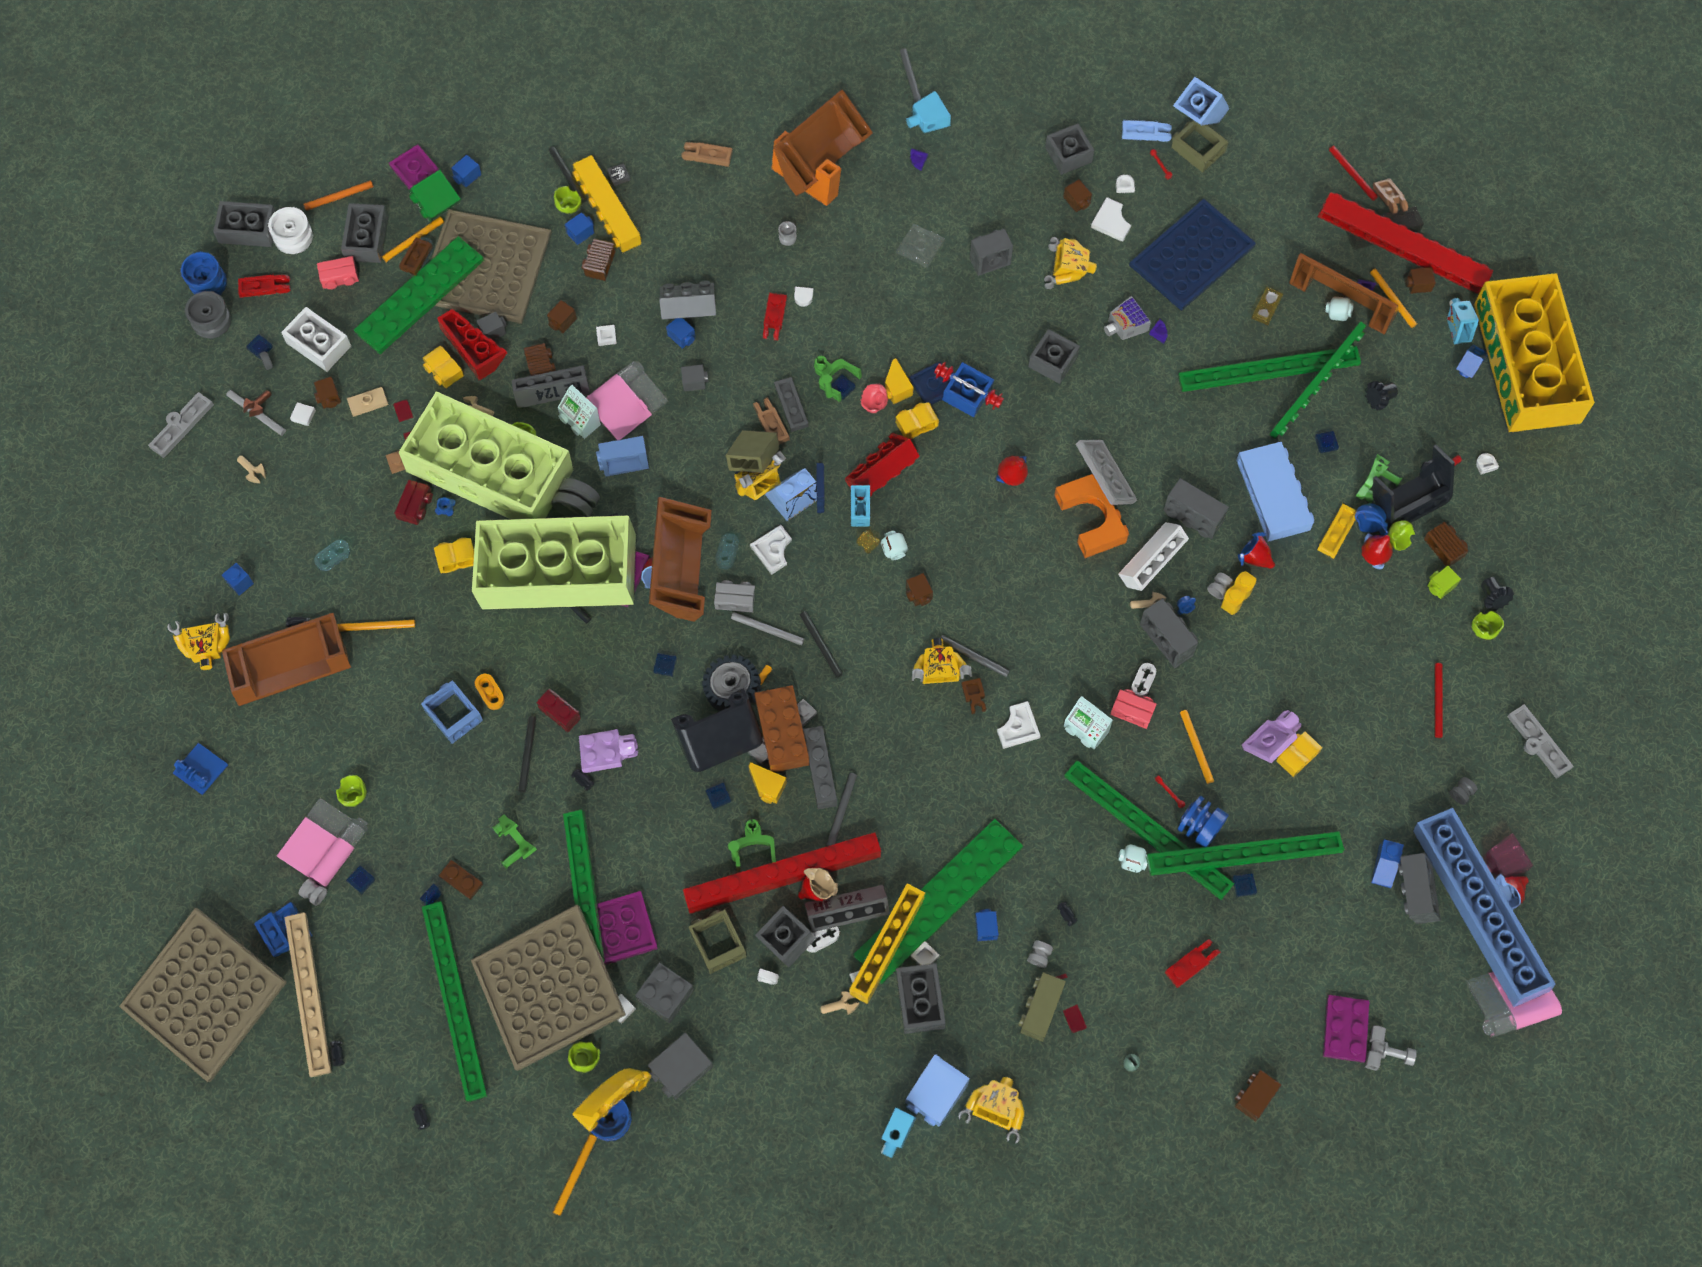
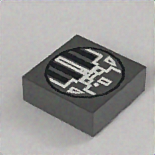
M624 163L607 169L614 186L630 181V176Z

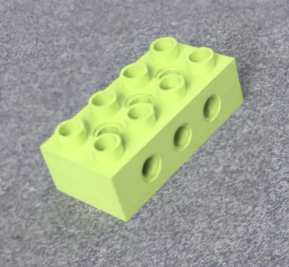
M437 391L399 450L406 472L511 520L546 518L552 508L551 503L555 494L560 492L559 487L563 479L569 478L573 472L569 450Z

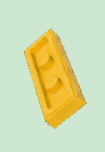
M1342 504L1320 543L1318 551L1335 558L1356 520L1355 509Z

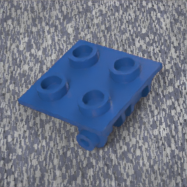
M198 743L184 760H177L174 763L176 769L173 774L203 795L228 764Z

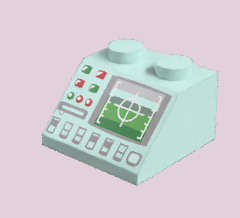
M571 385L558 406L559 418L564 424L568 423L577 436L581 435L585 439L601 425L598 410Z
M1081 696L1066 718L1064 727H1066L1065 730L1070 735L1079 737L1083 745L1088 748L1092 747L1095 750L1109 733L1113 720Z

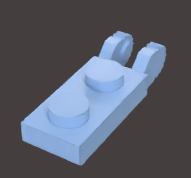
M1124 120L1122 123V139L1158 140L1165 142L1171 140V135L1165 133L1171 131L1170 124Z

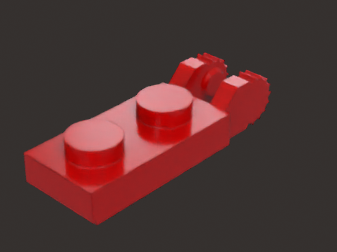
M265 275L239 278V296L242 298L290 292V286L284 285V283H288L290 277L287 275Z
M769 293L764 319V339H767L769 336V328L775 329L774 340H779L787 295Z
M1210 939L1198 948L1193 949L1164 972L1177 988L1209 965V962L1221 953L1216 949L1209 956L1204 957L1201 952L1211 946L1212 941Z

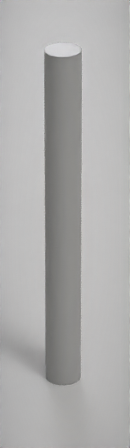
M229 390L227 396L243 407L245 400L232 390ZM262 413L255 416L279 435L283 436L286 432L284 428Z
M733 612L731 616L732 620L802 646L804 642L802 637Z

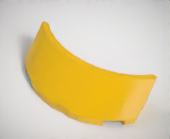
M630 1068L619 1071L590 1094L574 1111L573 1116L591 1132L597 1127V1121L601 1117H605L609 1110L632 1091L640 1092L644 1089L651 1074L646 1071Z

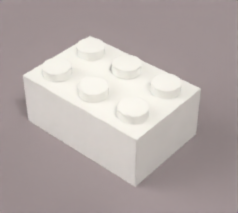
M307 307L281 332L288 345L326 372L351 347L347 335Z

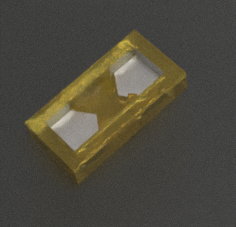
M1266 287L1252 319L1269 325L1283 293Z

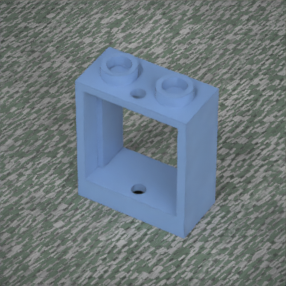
M643 436L598 444L600 451H596L600 471L604 470L605 477L649 469Z
M453 680L443 684L439 691L427 696L423 703H421L424 711L451 744L483 721L481 714ZM455 693L470 713L447 729L432 710Z

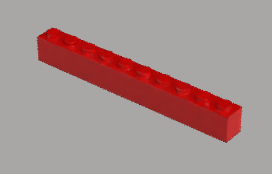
M1329 193L1317 216L1420 267H1432L1433 273L1477 294L1480 293L1484 283L1490 280L1494 271L1485 264H1479L1468 256L1456 253L1452 248H1446L1435 240L1425 238L1421 233L1410 231L1406 226L1392 222L1388 217H1381L1371 209H1365L1354 201H1348L1337 193Z
M874 832L683 889L689 914L803 881L806 877L804 870L808 868H821L830 873L880 858L881 849Z

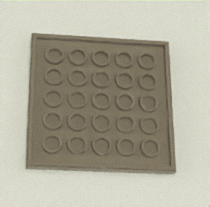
M449 209L432 259L459 236L482 255L484 261L435 306L482 316L496 312L499 318L503 317L504 320L522 324L552 234L551 230Z
M579 905L571 907L471 960L516 1071L626 1015Z
M195 908L119 1007L204 1080L211 1082L287 982L200 909Z

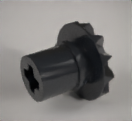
M1373 381L1367 384V388H1365L1367 394L1364 397L1368 399L1367 404H1371V408H1376L1378 411L1387 407L1389 400L1397 396L1398 389L1393 382L1382 384L1379 381Z
M1495 577L1487 578L1482 582L1481 588L1487 595L1484 605L1489 611H1497L1499 608L1503 609L1505 605H1509V601L1513 600V590L1510 587H1501Z

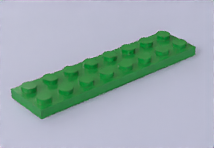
M458 236L425 265L417 275H414L354 329V332L376 352L382 354L484 261L483 256Z

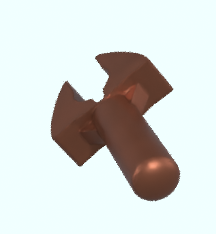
M266 390L254 401L246 398L243 404V413L253 408L249 411V417L262 414L263 407L260 405L271 396L270 391Z

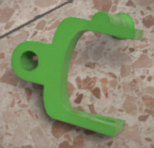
M818 356L815 359L814 369L821 376L819 387L825 391L827 398L833 397L840 402L842 400L841 392L832 388V375L838 370L845 368L860 379L862 377L861 369L843 359H838L831 364L827 362L824 356Z
M1377 454L1371 472L1356 494L1357 498L1364 499L1369 503L1373 502V491L1369 489L1373 485V477L1375 476L1378 478L1383 476L1395 483L1396 487L1398 486L1402 478L1386 470L1389 467L1387 466L1390 463L1389 460Z
M504 814L498 818L500 822L492 828L499 837L503 834L505 836L510 834L519 845L517 851L504 861H500L507 869L520 857L526 859L537 849L525 841L516 829L518 825Z
M751 819L747 821L745 837L731 841L728 844L732 860L736 862L737 872H741L739 851L749 845L762 844L771 848L772 863L776 862L774 839L768 835H761L760 825L755 819L752 822Z

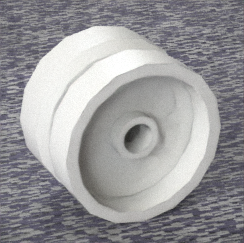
M294 207L282 208L273 213L269 219L268 228L280 251L286 254H296L307 249L312 243V229L306 215L301 210Z

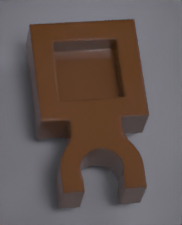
M981 679L961 682L965 701H971V714H975V706H980L982 712H985L986 706L981 700L985 698Z

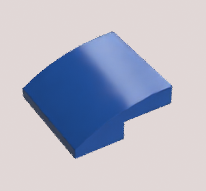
M292 902L275 913L270 912L254 923L273 957L290 950L285 917L299 914Z

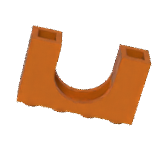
M784 131L774 141V146L778 142H780L784 137H786L789 133ZM773 148L772 170L783 176ZM826 159L816 169L815 177L818 181L805 192L828 206L838 196L841 168Z
M1093 474L1056 487L1055 497L1062 511L1079 504L1089 503L1097 506L1104 513L1105 522L1100 527L1080 534L1077 543L1084 558L1126 543L1129 535L1128 528L1122 524L1119 510L1109 503Z

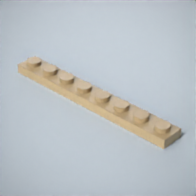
M304 912L285 917L309 1076L316 1077L332 1073L308 919L307 914Z

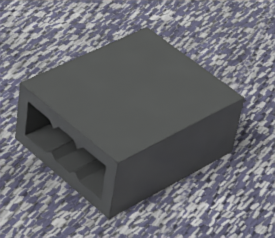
M686 1032L647 1065L653 1081L656 1083L659 1080L663 1085L661 1089L668 1098L672 1096L675 1100L713 1068L712 1062Z

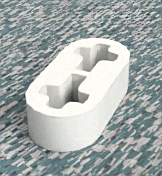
M1144 663L1139 668L1131 687V691L1136 696L1143 698L1148 694L1156 675L1154 665ZM1149 669L1150 674L1147 676V679L1143 678L1144 671ZM1140 683H1144L1143 690L1140 693L1137 692L1136 687H1139Z
M829 928L831 931H836L833 938L830 936L822 937L827 934V929L812 932L816 939L820 938L821 940L816 942V947L810 945L806 950L814 953L836 942L839 938V928Z

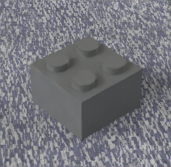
M1079 124L1047 136L1045 149L1061 175L1092 163L1094 149Z
M995 230L988 235L978 236L971 240L970 261L978 276L1011 265L1013 245L1006 230Z
M1048 329L1031 354L1028 367L1060 384L1078 358L1080 346Z
M784 906L755 935L788 967L816 939L812 932Z
M659 963L635 997L639 1003L668 1023H671L694 989L692 984Z

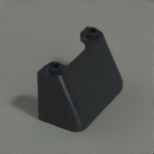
M744 688L729 696V708L696 722L688 714H682L671 719L680 748L693 771H704L756 749L762 744V734Z

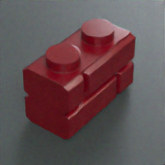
M408 480L394 512L396 518L418 525L420 520H423L425 517L427 503L430 504L433 494L430 487L426 484Z
M548 689L537 701L539 710L566 732H569L581 719L579 712L551 689Z

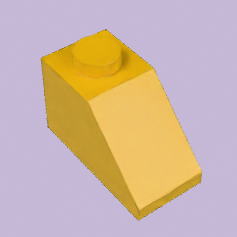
M897 359L892 361L885 381L888 400L890 399L893 405L913 396V386Z
M750 762L749 772L759 797L766 803L771 804L773 802L777 804L787 784L786 777Z

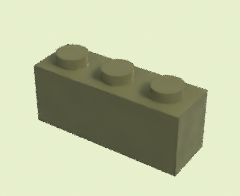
M1042 973L1041 978H1036L1033 986L1036 992L1034 997L1029 996L1026 1007L1029 1008L1027 1015H1022L1018 1025L1022 1027L1020 1033L1039 1041H1044L1066 981L1046 973Z

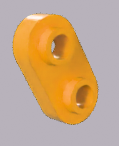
M489 674L479 675L475 680V687L486 706L492 710L501 708L505 699L495 680ZM484 683H489L488 687L486 688L482 687V685ZM497 698L498 701L496 703H492V699Z

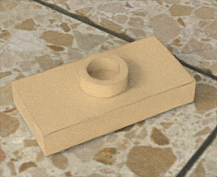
M382 387L347 398L353 417L388 405Z

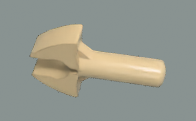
M476 396L463 397L464 402L471 404L470 407L490 416L494 415V411L477 405L478 399Z
M243 456L237 458V461L249 472L246 476L248 481L260 483L254 473H260L266 479V473L262 464L254 467Z
M1153 592L1150 600L1131 601L1130 607L1132 609L1148 608L1162 598L1165 601L1166 597Z
M842 992L843 997L840 1001L820 1007L822 1014L845 1009L849 1015L856 1010L859 1002L852 1005L846 1003L848 999L855 997L851 996L850 992Z

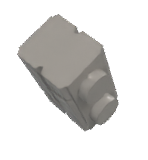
M727 580L721 583L717 582L714 600L715 609L753 612L755 586L748 582L733 584Z

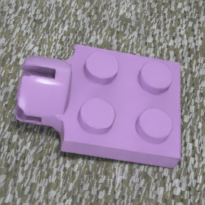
M1289 710L1283 711L1275 721L1267 720L1242 744V747L1245 751L1272 763L1298 738L1296 732L1302 724L1299 723V718Z
M616 729L579 736L583 773L622 767V760L638 755V750L636 751L638 745L634 734L621 736Z

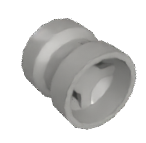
M789 221L781 223L778 228L779 241L786 246L794 244L797 239L795 224Z
M1218 573L1214 578V583H1211L1207 590L1217 599H1223L1227 589L1233 586L1234 582L1228 575Z
M311 878L307 879L299 890V895L303 898H308L310 903L315 906L319 905L327 894V889L323 886H318L316 881Z
M1034 941L1032 946L1034 951L1029 954L1027 961L1038 967L1046 968L1047 958L1051 955L1053 947L1041 941Z

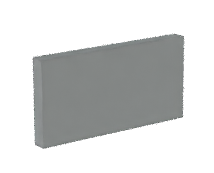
M1079 440L1076 446L1111 505L1134 504L1137 498L1103 440Z

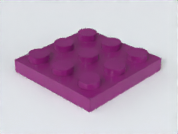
M641 891L597 904L605 965L658 949Z

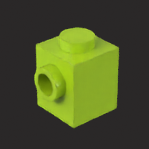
M1446 566L1442 571L1439 572L1437 570L1429 577L1430 582L1427 586L1434 596L1442 599L1458 585L1461 578L1449 566Z

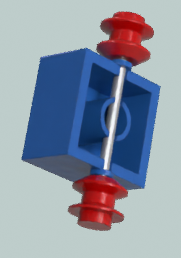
M946 362L943 364L939 363L934 372L937 374L936 378L940 376L943 378V382L951 380L944 390L942 400L972 417H975L984 401L986 406L989 404L993 405V410L996 407L1000 408L1004 401L1002 393L996 395L995 389L992 390L994 379L963 362L955 374L953 373V366L947 368Z

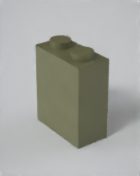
M742 430L726 454L729 471L764 473L772 461L771 457L779 450L777 433Z

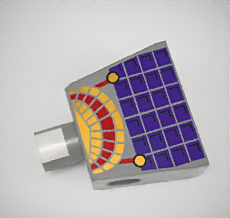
M1131 296L1111 311L1108 320L1110 324L1104 327V331L1108 336L1117 333L1124 340L1149 331L1151 321Z

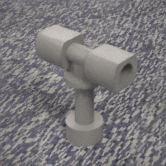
M1380 1026L1372 1027L1369 1041L1372 1043L1371 1051L1367 1053L1366 1068L1378 1070L1381 1058H1385L1386 1055L1404 1059V1064L1414 1065L1417 1050L1407 1048L1406 1051L1388 1047V1042H1384L1386 1028Z

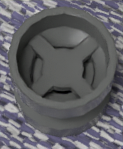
M1462 777L1458 781V786L1453 787L1449 793L1456 802L1465 805L1469 801V796L1474 795L1478 788L1473 781Z

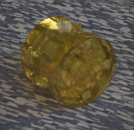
M866 530L860 535L856 543L864 547V551L869 554L879 545L880 539L874 537L870 530Z

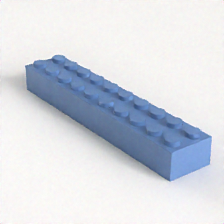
M1451 808L1418 822L1413 830L1414 834L1431 860L1435 871L1512 1006L1516 1007L1550 992L1556 985L1455 810Z

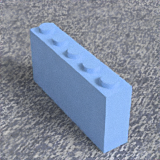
M1282 442L1239 452L1236 460L1268 542L1310 531L1314 523V516L1311 512L1309 513L1307 499L1301 493L1300 481L1296 480L1294 466L1290 464L1288 451L1283 447Z

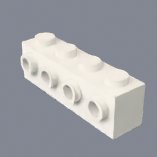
M1165 522L1121 570L1119 576L1128 588L1142 591L1187 542L1189 538L1181 525Z

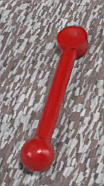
M1152 149L1150 155L1154 156L1164 171L1165 178L1171 179L1172 173L1167 171L1157 156V151Z
M1159 775L1156 776L1155 780L1178 803V807L1184 808L1185 802L1181 801L1170 790Z

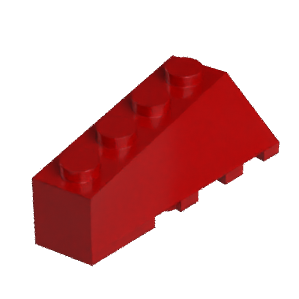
M453 309L437 318L440 329L479 381L495 372L507 355L505 349L500 348L496 342L482 334V331L473 327L469 321Z
M891 433L888 436L890 440L886 444L882 442L878 446L879 450L876 453L866 457L867 462L865 464H859L845 478L849 488L851 489L852 485H870L871 497L873 492L878 488L884 487L887 481L898 476L904 468L914 464L915 460L920 456L911 439Z

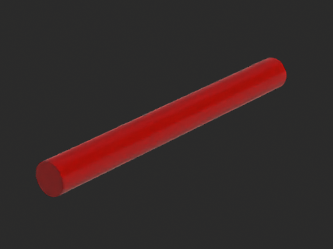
M1332 146L1329 149L1330 153L1372 201L1377 199V194L1337 148Z
M1436 663L1435 738H1442L1443 664Z

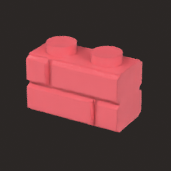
M353 256L317 263L323 289H334L340 285L350 286L355 282H359Z
M1120 689L1110 715L1147 729L1157 704L1149 697L1144 696L1141 698L1129 689Z

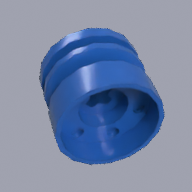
M206 252L193 253L182 263L181 275L194 295L203 291L215 292L221 295L225 290L227 284L226 274L213 255Z
M1199 796L1185 811L1177 830L1182 833L1187 826L1190 827L1186 836L1189 837L1196 831L1198 835L1195 842L1202 847H1208L1227 820L1229 814L1220 808L1215 809L1212 813L1208 812L1211 802L1208 801L1204 808H1202L1201 805L1205 798Z
M623 1100L614 1105L607 1114L608 1116L611 1113L613 1114L614 1122L606 1124L604 1117L597 1121V1127L591 1131L597 1138L605 1141H615L623 1137L629 1130L631 1112Z

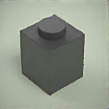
M496 312L476 321L479 330L489 339L495 340L506 334L505 327L507 324L504 318H499Z
M703 365L681 367L684 391L706 389L705 382H708V373L703 370Z

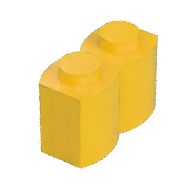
M441 345L423 357V367L428 373L432 372L435 375L433 378L439 386L443 385L445 388H448L464 376L462 369Z
M928 402L919 403L911 410L900 411L896 416L895 423L904 437L912 439L921 433H926L938 427L939 419Z
M459 538L453 543L443 542L434 547L440 573H449L474 565V548L471 538Z
M1246 571L1240 573L1234 585L1225 593L1221 608L1231 615L1237 613L1243 601L1251 595L1256 578Z
M1306 732L1301 735L1299 733L1296 734L1298 738L1276 760L1292 777L1297 775L1322 749Z

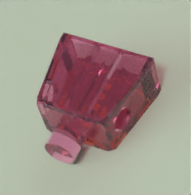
M1513 833L1484 855L1487 861L1485 864L1491 874L1494 873L1496 877L1500 874L1504 878L1528 872L1533 867V864Z

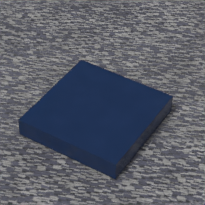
M941 361L909 376V381L924 403L929 402L930 405L942 400L944 390L951 381L949 379L943 382L941 376L936 378L937 374L934 372L939 363L942 364Z
M816 463L817 513H824V464Z

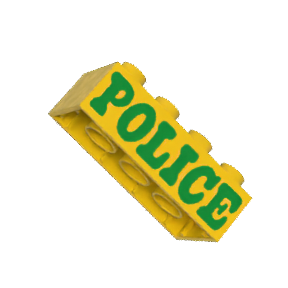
M1557 273L1485 282L1474 306L1508 431L1516 432L1581 424L1595 402Z

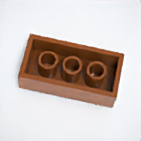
M793 685L754 693L770 771L775 773L809 766V755Z

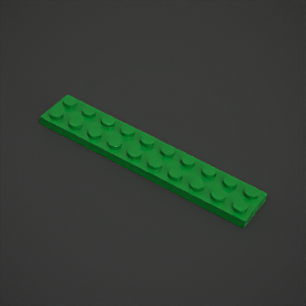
M996 819L921 889V891L925 892L924 901L880 980L881 984L1023 848V845ZM884 925L853 954L862 965Z

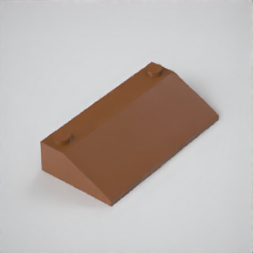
M842 89L773 148L785 182L797 196L808 190L818 181L815 177L816 169L826 159L835 163L851 148L867 139L873 132Z
M1302 253L1299 254L1289 284L1305 292L1313 279L1375 311L1369 327L1385 335L1398 312V305L1308 256Z
M659 497L649 604L676 618L695 622L704 614L705 597L698 595L702 534L710 528L712 510Z
M334 613L222 650L231 692L239 706L351 668Z

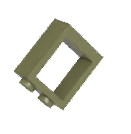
M1193 120L1192 122L1189 121L1181 132L1175 133L1172 138L1171 148L1201 172H1204L1226 152L1228 141L1208 125H1200ZM1194 130L1215 145L1204 156L1183 141Z
M716 910L709 915L710 917L704 920L701 918L697 919L689 926L690 934L709 974L747 957L726 910ZM724 921L736 948L709 960L697 934Z

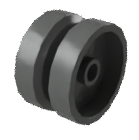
M199 292L193 295L186 303V317L197 335L203 338H216L224 334L230 327V312L224 300L215 292Z
M565 478L559 487L560 492L555 494L551 504L557 512L567 518L591 517L592 509L596 507L600 496L589 485L573 478Z

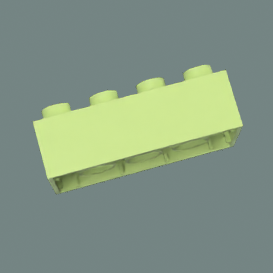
M629 516L476 521L472 593L482 609L634 605L636 533Z

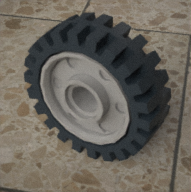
M727 655L724 656V660H721V658L716 659V664L712 662L710 664L711 668L707 667L706 674L703 675L704 681H702L705 696L712 707H715L718 711L729 708V696L743 688L749 702L755 703L754 693L761 691V680L757 669L753 663L751 664L750 660H745L742 656L737 658L736 655H732L729 658Z

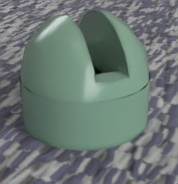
M1129 1054L1124 1058L1123 1065L1128 1071H1136L1140 1066V1059L1135 1054ZM1129 1057L1137 1064L1136 1066L1128 1059Z

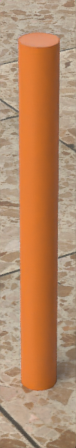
M371 181L305 203V209L307 211L373 188V184Z

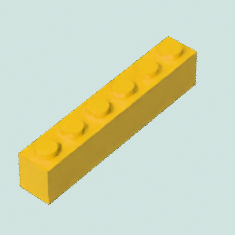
M591 155L574 163L573 177L576 182L580 181V188L583 194L589 196L588 201L591 207L596 208L598 219L604 221V228L608 235L611 234L613 236L612 241L615 243V247H619L623 253L640 245L641 238L639 232L593 156Z
M908 883L906 884L850 987L851 996L866 1004L869 1003L924 901L925 892Z

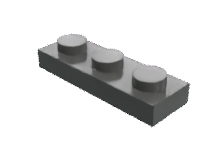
M792 377L774 382V387L791 432L809 427Z

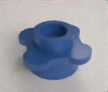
M446 497L439 498L437 500V508L435 509L436 514L452 516L454 513L453 506L456 504L455 500Z
M1189 596L1180 598L1177 602L1178 614H1187L1195 609V598H1190Z

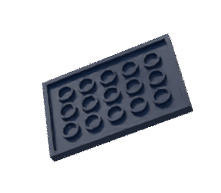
M1203 199L1135 257L1129 266L1182 311L1251 251L1256 243Z

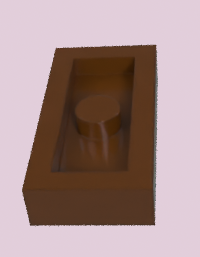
M415 237L399 264L400 270L417 275L433 248L432 243Z
M452 860L439 874L441 879L470 900L483 885L481 881Z

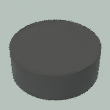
M267 352L259 353L266 371L272 369L273 365Z

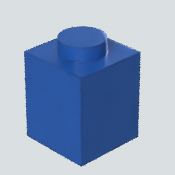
M468 155L451 168L453 172L452 177L455 182L465 187L469 186L481 175L479 165Z
M582 212L565 224L566 233L577 245L594 234L593 221L590 217H585Z
M676 318L666 326L667 335L682 349L686 345H691L696 338L694 328L683 318Z
M237 563L222 574L226 583L239 596L254 584L249 575Z
M990 909L980 910L975 915L977 941L997 940L996 911L991 912Z

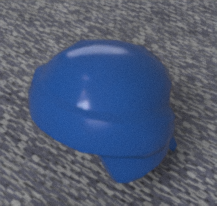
M1374 503L1358 507L1355 512V519L1358 522L1360 531L1365 533L1380 531V534L1383 536L1388 534L1387 523L1385 522L1386 513L1381 507Z

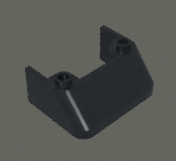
M1437 445L1433 446L1432 460L1426 461L1421 465L1419 476L1391 491L1377 476L1373 477V499L1376 505L1381 507L1386 513L1385 522L1389 528L1393 523L1401 520L1412 523L1451 500L1453 496L1455 462Z

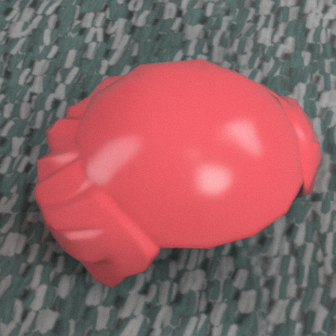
M870 384L866 386L860 400L864 409L870 413H877L887 405L888 396L883 385Z

